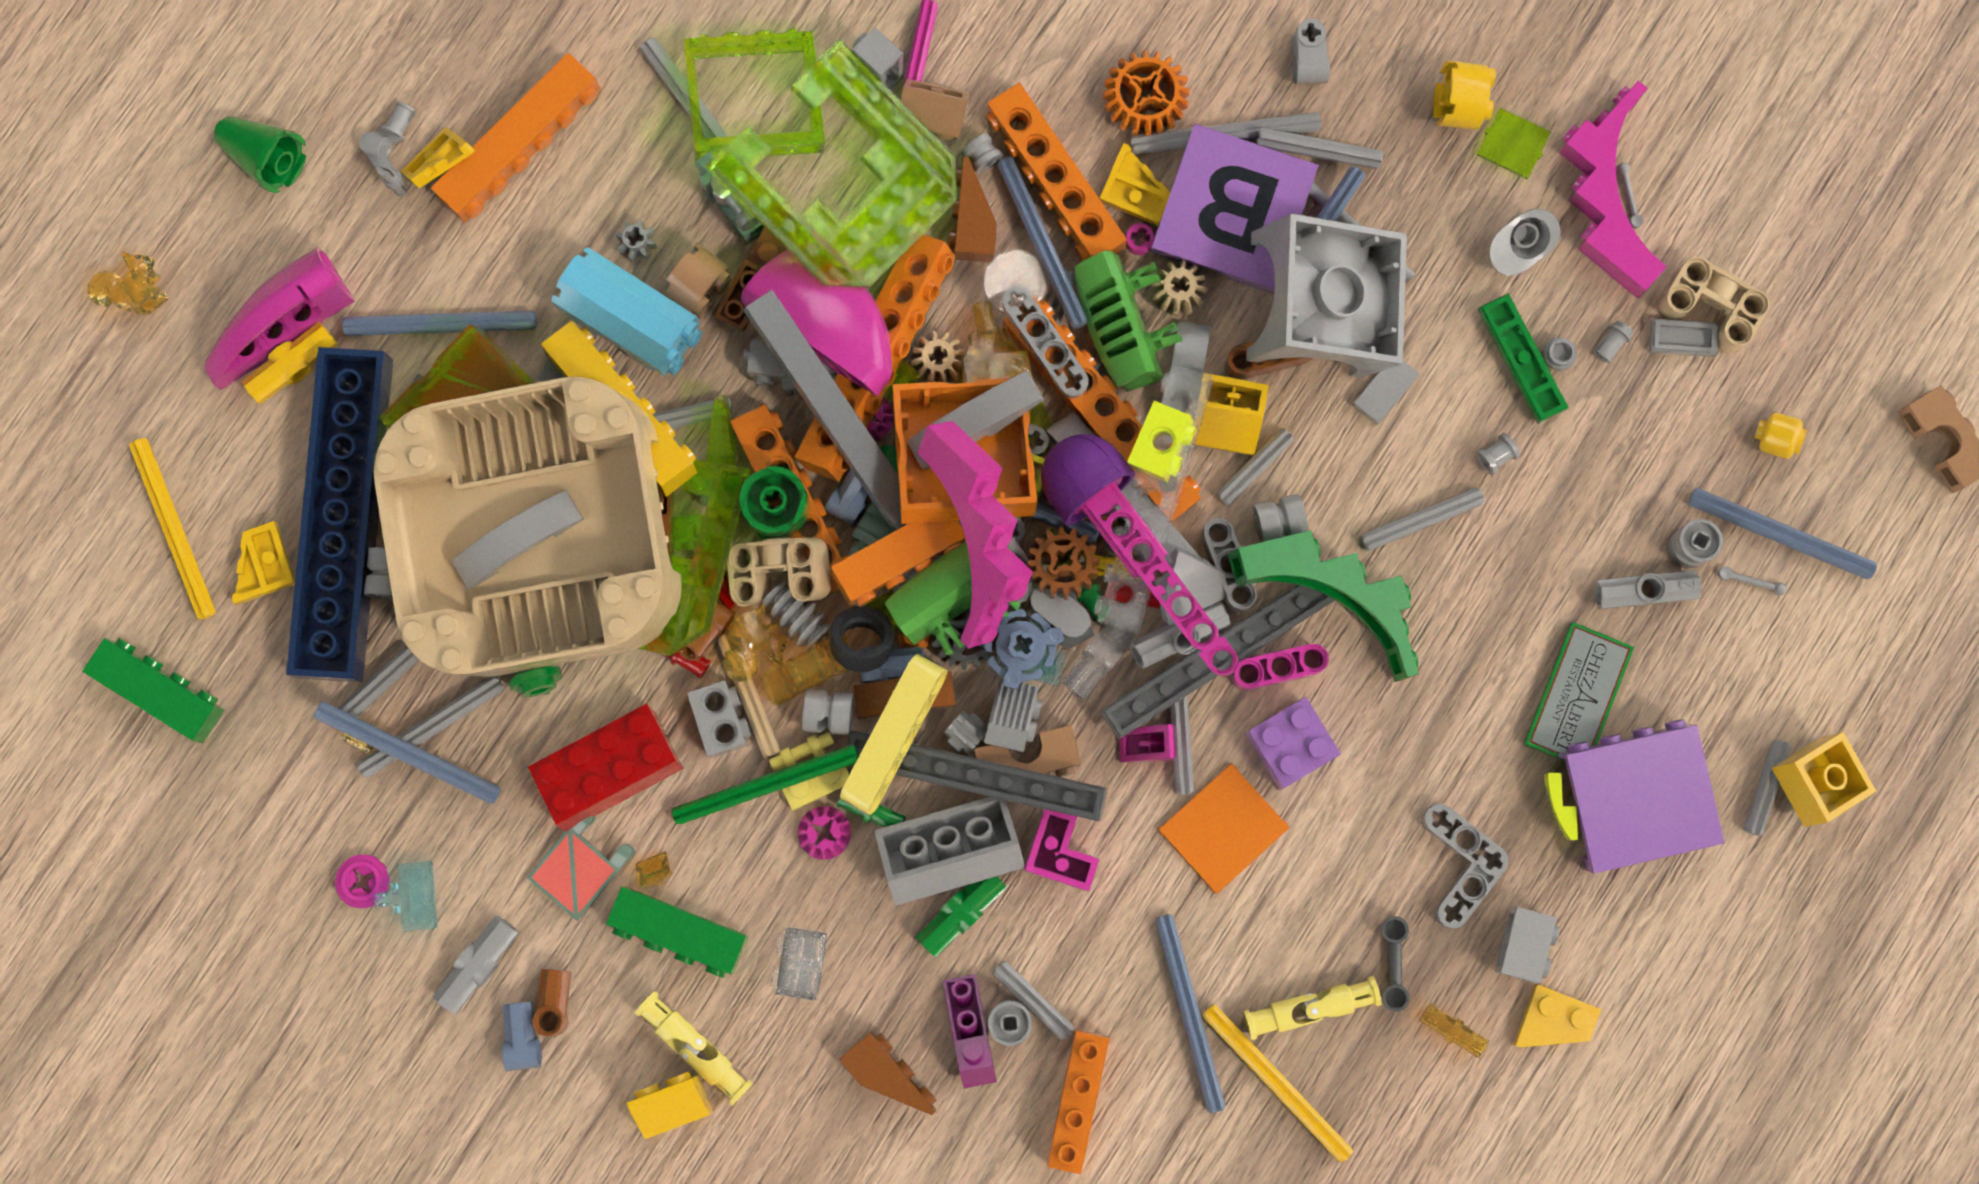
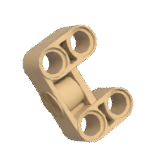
M1701 257L1688 259L1675 272L1658 304L1661 315L1669 320L1681 319L1700 300L1721 311V315L1725 318L1718 329V347L1727 353H1734L1751 341L1770 306L1769 299L1765 293ZM1687 269L1694 270L1699 276V281L1691 280L1687 275ZM1671 296L1682 300L1683 309L1676 308L1672 304ZM1745 301L1754 305L1756 309L1755 314L1749 313L1745 309ZM1729 329H1734L1739 333L1740 341H1734L1729 336Z
M786 537L763 539L759 542L738 543L733 545L727 554L730 595L734 603L739 606L762 604V600L772 591L770 575L772 572L788 571L790 593L798 601L821 600L830 592L831 579L828 549L825 542L820 538ZM806 545L810 549V557L808 560L804 554ZM747 551L750 553L751 557L749 565L746 562ZM809 578L813 583V590L811 593L807 588V582ZM750 584H751L752 587H753V596H752V598L750 597L749 592H748V588H749V585H750Z

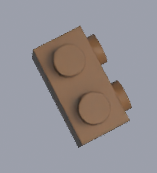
M907 79L902 90L896 124L903 125V129L910 132L920 133L922 130L934 132V135L940 139L952 140L953 137L959 138L963 129L970 93Z

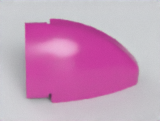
M810 243L792 247L765 264L743 289L741 295L743 305L746 307L770 290H773L822 364L878 396L890 380L892 374L889 334L875 299L858 277L836 258Z
M319 247L290 263L264 282L229 322L205 361L206 373L215 387L220 390L267 362L269 354L279 345L288 341L293 342L316 323L321 322L323 324L326 318L333 316L355 302L337 270ZM305 309H311L310 317L305 321H299L300 313ZM283 326L282 334L278 338L272 339L271 333L273 329ZM254 343V351L250 355L244 356V348L248 344Z

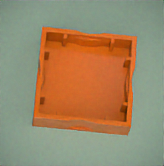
M1011 378L979 379L961 384L943 382L893 384V414L901 524L960 521L954 504L941 480L932 468L929 470L921 469L907 440L961 405ZM1029 411L993 436L985 435L975 442L1003 468L997 482V488L992 496L1014 517L1035 516L1037 506L1034 460L1029 447L1028 437Z

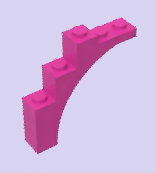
M1637 81L1631 89L1624 86L1613 99V102L1617 105L1610 113L1604 109L1593 123L1586 120L1580 128L1574 124L1562 138L1566 144L1559 152L1583 172L1571 187L1575 193L1569 199V202L1593 221L1581 235L1585 241L1578 250L1636 298H1639L1667 267L1648 250L1637 236L1623 209L1617 186L1616 152L1621 127L1627 113L1648 89L1640 81Z
M953 421L929 425L925 430L917 453L941 480L954 504L963 527L971 565L972 600L970 616L960 641L967 648L988 644L997 636V629L1002 617L1008 609V602L1017 601L1025 595L1033 571L1007 547L1012 540V534L1018 520L992 496L997 488V482L1003 468Z

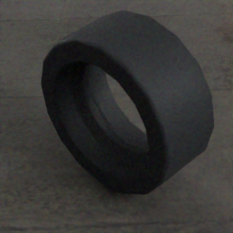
M854 606L843 610L835 617L831 626L830 652L835 661L844 668L855 672H869L880 668L888 661L892 652L894 641L893 626L887 616L871 607ZM865 627L873 630L881 637V644L869 651H858L847 646L842 640V635L849 629Z

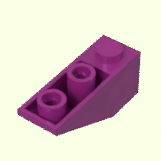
M976 974L943 980L963 1088L997 1082Z

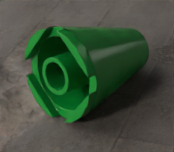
M233 116L225 117L215 126L214 140L216 144L264 190L273 193L281 192L277 189L283 185L290 187L301 174L306 162V155L302 153V145L306 146V142L301 135L290 130Z

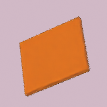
M1231 763L1158 830L1207 883L1211 891L1218 894L1290 827L1237 770V767Z

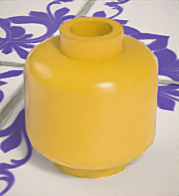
M1774 412L1767 421L1760 420L1754 438L1760 440L1759 447L1761 452L1783 459H1790L1794 453L1800 454L1808 430L1803 429V422L1799 418Z

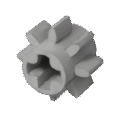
M640 219L637 225H630L627 221L624 222L626 228L623 233H616L618 240L624 242L618 246L619 252L623 254L629 251L631 262H634L636 257L641 256L648 260L647 253L650 248L657 249L656 243L653 240H649V238L655 235L653 228L644 230V223ZM638 236H641L643 241H637L635 246H633L630 241H634Z

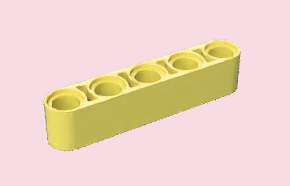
M916 654L910 660L841 790L840 798L868 815H871L877 809L946 679L947 670L919 654Z

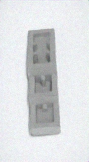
M1025 371L961 405L931 425L953 421L976 442L985 435L993 436L1044 399L1029 372ZM925 428L907 440L921 469L929 470L931 467L917 453L926 430Z

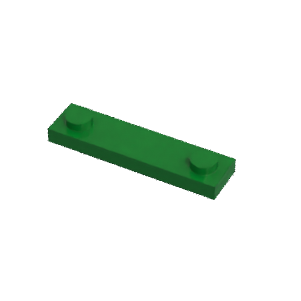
M1509 293L1480 306L1478 311L1537 424L1566 411L1569 407Z

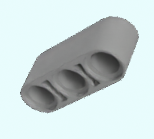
M1213 518L1208 521L1202 531V544L1210 564L1220 571L1226 596L1223 600L1227 608L1236 613L1245 612L1256 601L1257 592L1255 585L1252 583L1237 586L1233 573H1226L1222 570L1220 561L1228 558V554L1240 548V545L1230 522L1223 518ZM1214 527L1221 528L1225 532L1226 539L1223 542H1214L1209 537V530ZM1241 588L1248 593L1249 600L1246 604H1238L1233 600L1232 591L1234 589Z

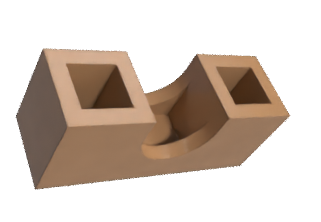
M1940 385L1900 409L1897 413L1915 439L1931 431L1938 432L1946 438L1949 444L1948 455L1934 467L1950 491L1955 493L1979 479V439L1975 435V428L1971 421L1963 417L1956 407L1957 403L1954 396Z
M1072 725L1040 732L1038 736L1041 744V753L1036 760L1030 763H1020L1013 759L1008 748L988 745L974 749L975 756L978 759L1044 774L1055 772L1058 777L1076 773L1074 767L1081 765Z

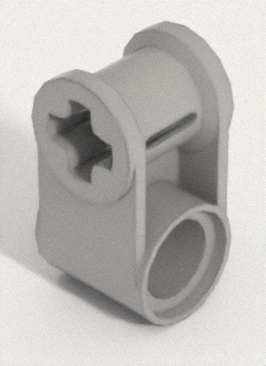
M1305 19L1298 26L1292 39L1294 83H1327L1330 76V63L1327 54L1325 27L1317 19ZM1309 33V37L1314 39L1313 42H1309V38L1304 36V34Z

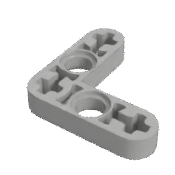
M1444 804L1429 806L1425 810L1422 818L1424 827L1469 863L1439 902L1435 912L1436 919L1441 926L1456 929L1466 923L1505 872L1508 866V856L1499 845L1450 807ZM1443 811L1445 813L1443 820L1450 826L1454 825L1455 821L1459 823V826L1451 831L1449 839L1444 835L1449 831L1443 825L1434 827L1432 825L1434 822V818L1431 816L1432 812L1437 814ZM1463 830L1471 832L1474 837L1473 846L1467 850L1460 848L1456 842L1458 833ZM1482 842L1486 844L1481 849L1488 855L1498 854L1496 859L1500 864L1498 868L1490 867L1488 869L1486 867L1487 859L1480 854L1476 855L1475 859L1471 857L1480 848ZM1470 877L1477 879L1481 885L1479 894L1474 897L1466 895L1463 890L1464 881ZM1457 893L1462 900L1469 902L1470 906L1467 908L1465 904H1461L1456 912L1459 919H1451L1447 922L1445 920L1447 913L1444 909L1446 906L1453 908L1459 900L1453 898V895Z

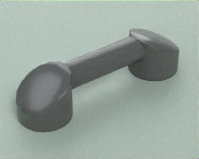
M1393 916L1384 921L1381 929L1383 937L1388 941L1389 986L1383 991L1382 1000L1387 1009L1399 1012L1408 1006L1410 1000L1408 991L1402 986V942L1409 934V927L1403 918Z

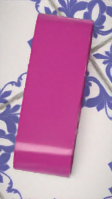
M1308 644L1255 656L1240 661L1237 669L1231 674V679L1238 689L1251 691L1308 678L1321 673L1327 667L1329 655L1323 646ZM1314 652L1319 656L1320 665L1318 668L1312 669L1305 664V653ZM1281 659L1287 663L1288 672L1285 676H1278L1273 672L1271 665L1273 660ZM1244 666L1251 667L1256 673L1255 682H1243L1239 676L1240 668Z

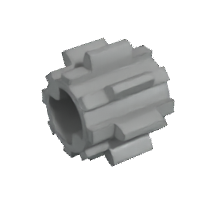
M963 711L950 724L944 734L949 738L947 742L958 753L963 750L969 755L986 737L987 731L982 728L985 723L974 713L969 716Z

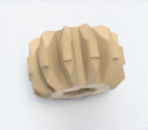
M1184 260L1180 261L1177 269L1171 261L1166 265L1167 272L1158 269L1156 274L1161 277V281L1151 285L1152 289L1158 291L1153 295V300L1157 302L1164 300L1161 305L1163 312L1169 306L1174 307L1173 316H1178L1180 308H1183L1187 315L1191 314V305L1200 307L1203 301L1199 296H1205L1207 293V288L1201 286L1205 282V276H1194L1198 267L1193 265L1187 270L1185 269L1186 261ZM1185 285L1184 291L1180 290L1178 293L1173 291L1174 286Z
M935 331L930 332V342L926 338L920 337L919 343L922 348H912V354L918 358L911 361L912 368H920L917 372V378L923 379L929 375L928 382H935L936 378H940V382L947 383L946 377L949 376L953 381H957L958 374L955 370H965V363L960 360L966 357L965 350H956L960 346V340L956 338L948 343V332H944L942 338L937 339ZM941 353L943 364L936 365L934 354Z

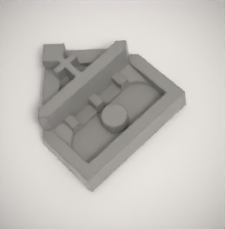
M1174 549L1170 555L1173 559L1170 566L1203 609L1226 598L1220 571L1215 566L1211 565L1205 558H1197L1186 554L1181 549ZM1168 572L1156 578L1154 582L1156 586H1163L1168 593L1162 596L1164 601L1172 593L1182 589L1180 585H1177L1173 590L1167 582V578L1170 576ZM1179 597L1173 602L1172 610L1176 615L1184 616L1190 612L1191 602L1188 598ZM1160 604L1162 619L1168 625L1175 623Z

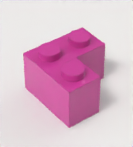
M1044 809L1024 871L1089 892L1100 859L1068 849L1077 816Z

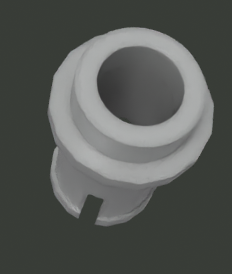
M1621 321L1610 324L1608 327L1610 331L1597 348L1593 350V354L1605 363L1610 364L1624 343L1632 340L1631 334L1633 330Z

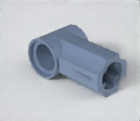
M851 469L842 485L829 498L824 509L853 528L868 506L866 501L869 495Z
M877 647L861 648L859 651H869ZM922 647L892 649L888 661L880 668L869 672H860L861 683L901 678L908 663L916 654L925 657L924 649Z
M533 1001L502 1005L505 1041L502 1044V1059L505 1071L540 1068L542 1064V1050L540 1040L536 1037V1031L532 1023L534 1016Z

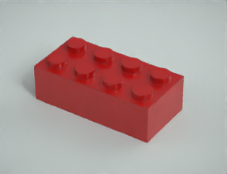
M647 703L528 766L556 826L565 832L572 829L582 820L590 816L595 817L684 769L656 712Z

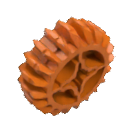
M1145 49L1142 51L1141 58H1138L1132 52L1129 54V62L1120 58L1118 60L1119 68L1111 67L1109 74L1112 78H1106L1104 81V86L1107 90L1103 91V99L1108 101L1105 104V110L1107 112H1114L1111 116L1112 122L1123 120L1120 127L1122 131L1132 126V135H1138L1139 129L1144 130L1146 136L1151 135L1152 129L1161 134L1164 132L1163 125L1173 129L1175 126L1174 119L1182 120L1184 115L1182 110L1188 108L1189 101L1185 98L1190 95V89L1184 87L1188 81L1187 76H1179L1182 67L1180 65L1170 67L1172 63L1171 56L1161 61V53L1159 51L1155 52L1154 58L1148 57V51ZM1139 73H1151L1146 78L1136 76ZM1162 79L1171 89V102L1165 98V94L1159 89ZM1121 86L1127 88V93L1134 99L1130 109L1122 100L1120 94ZM1153 86L1151 97L1148 94V98L1143 97L1140 101L1141 91L1143 90L1145 93V90H1150ZM1148 109L1158 112L1157 114L1153 115L1141 114L1143 111Z

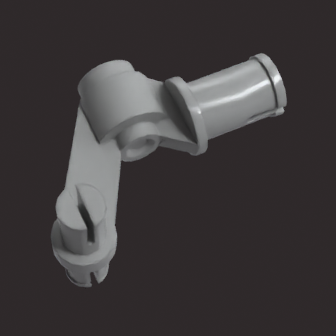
M397 102L386 125H381L380 130L376 132L364 133L360 139L359 146L382 177L384 185L394 190L396 195L403 196L406 194L404 190L408 191V187L403 182L401 173L395 169L387 156L391 154L393 145L403 142L405 138L403 133L416 111L403 102Z

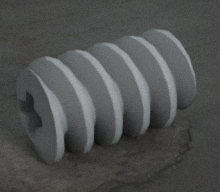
M786 579L762 600V605L764 608L773 606L770 613L773 618L783 615L779 622L780 626L783 628L791 625L788 635L790 637L800 635L796 644L799 647L809 644L806 649L808 651L831 631L833 622L822 625L821 622L826 614L824 612L817 615L813 614L817 606L815 602L805 605V601L796 600L790 593L789 586L786 584L788 579Z

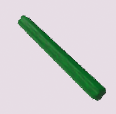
M850 745L673 807L671 809L673 820L676 824H684L853 765L859 758L858 750L855 746Z

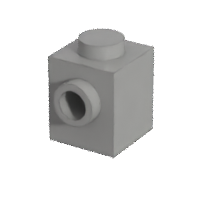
M752 340L750 349H745L742 364L743 368L747 369L749 378L754 379L755 384L763 386H773V382L782 383L781 379L788 376L764 341Z

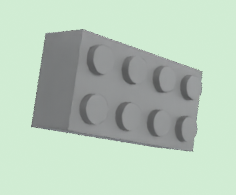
M987 797L874 830L895 906L1025 868L1006 800Z

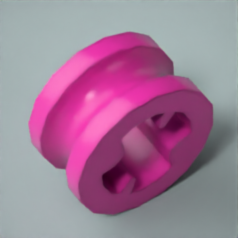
M1144 223L1132 225L1126 233V248L1134 255H1144L1151 251L1155 239L1151 227ZM1139 232L1144 233V239H1149V242H1143L1141 246H1136L1135 239L1131 240V236L1137 237Z

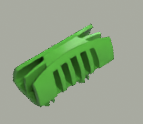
M1102 251L1075 266L1076 284L1082 310L1087 319L1086 324L1095 348L1117 387L1122 386L1128 392L1161 381L1163 374L1156 357L1157 351L1182 342L1183 337L1179 334L1171 335L1179 330L1176 322L1151 333L1146 330L1134 295L1135 291L1161 281V277L1158 274L1149 275L1158 270L1155 263L1151 262L1146 266L1127 273L1121 258L1113 251Z
M967 542L946 553L931 563L929 567L920 571L885 602L899 628L914 645L933 633L946 655L954 653L948 640L949 637L960 648L964 646L950 621L971 607L972 577ZM1018 601L1009 602L1016 611L1020 608ZM1008 611L1004 613L1003 617L1010 616Z

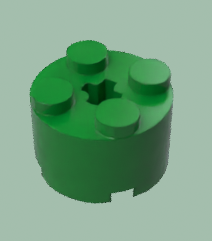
M770 466L759 470L745 480L740 491L739 502L743 516L751 528L764 537H791L804 525L808 517L810 503L806 489L796 474L786 468ZM779 496L782 503L781 506H775L774 509H771L768 500L774 501Z

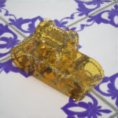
M843 634V642L851 648L845 634ZM829 639L768 669L758 677L772 705L776 706L806 692L807 688H814L847 672L849 669L844 668L835 661L830 652Z

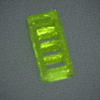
M720 394L714 400L706 461L707 464L733 467L736 463V451L732 424L730 422L729 400L727 395Z

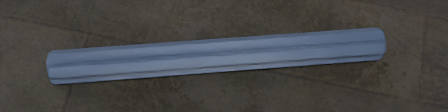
M1010 156L998 161L999 171L1072 329H1078L1087 323L1086 316L1014 159Z
M534 311L344 317L342 319V331L346 336L534 330L537 325V317Z
M1700 488L1694 489L1690 494L1688 504L1692 507L1864 579L1872 578L1875 574L1877 564L1872 560Z
M320 703L314 713L316 720L489 804H494L501 792L500 787L328 703Z
M1171 914L1156 918L1155 922L1206 1108L1209 1113L1220 1112L1225 1109V1103L1174 917Z

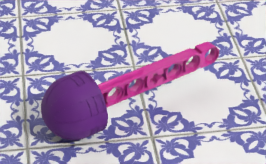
M1090 434L1073 435L1057 443L1044 460L1041 482L1052 508L1056 510L1058 516L1062 518L1066 526L1073 525L1088 517L1133 578L1136 579L1139 576L1142 578L1191 645L1202 651L1199 655L1209 669L1219 676L1232 674L1238 666V656L1224 636L1219 637L1216 625L1164 558L1168 555V552L1121 492L1135 476V471L1124 460L1123 455L1106 440ZM1119 505L1121 510L1113 512L1116 506ZM1110 514L1106 521L1102 519L1103 516ZM1119 517L1127 518L1131 523L1130 531L1122 536L1116 535L1112 530L1113 522ZM1138 544H1146L1151 549V555L1145 562H1137L1132 557L1133 548ZM1158 571L1163 575L1167 572L1170 574L1167 582L1173 590L1177 585H1180L1182 588L1172 593L1166 601L1162 599V596L1168 594L1163 586L1157 585L1155 587L1153 585L1156 581L1154 575ZM1179 597L1188 598L1191 602V610L1184 616L1176 615L1172 610L1173 602ZM1199 624H1206L1212 630L1211 638L1205 643L1196 642L1193 638V630ZM1219 651H1227L1232 656V664L1226 670H1219L1213 664L1214 655Z

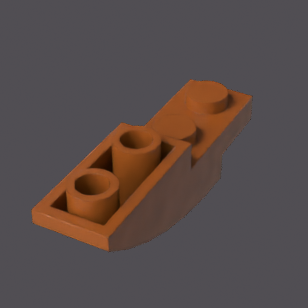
M777 202L748 259H744L714 317L744 332L751 321L743 311L745 308L741 301L743 289L765 264L795 245L808 220L807 217Z

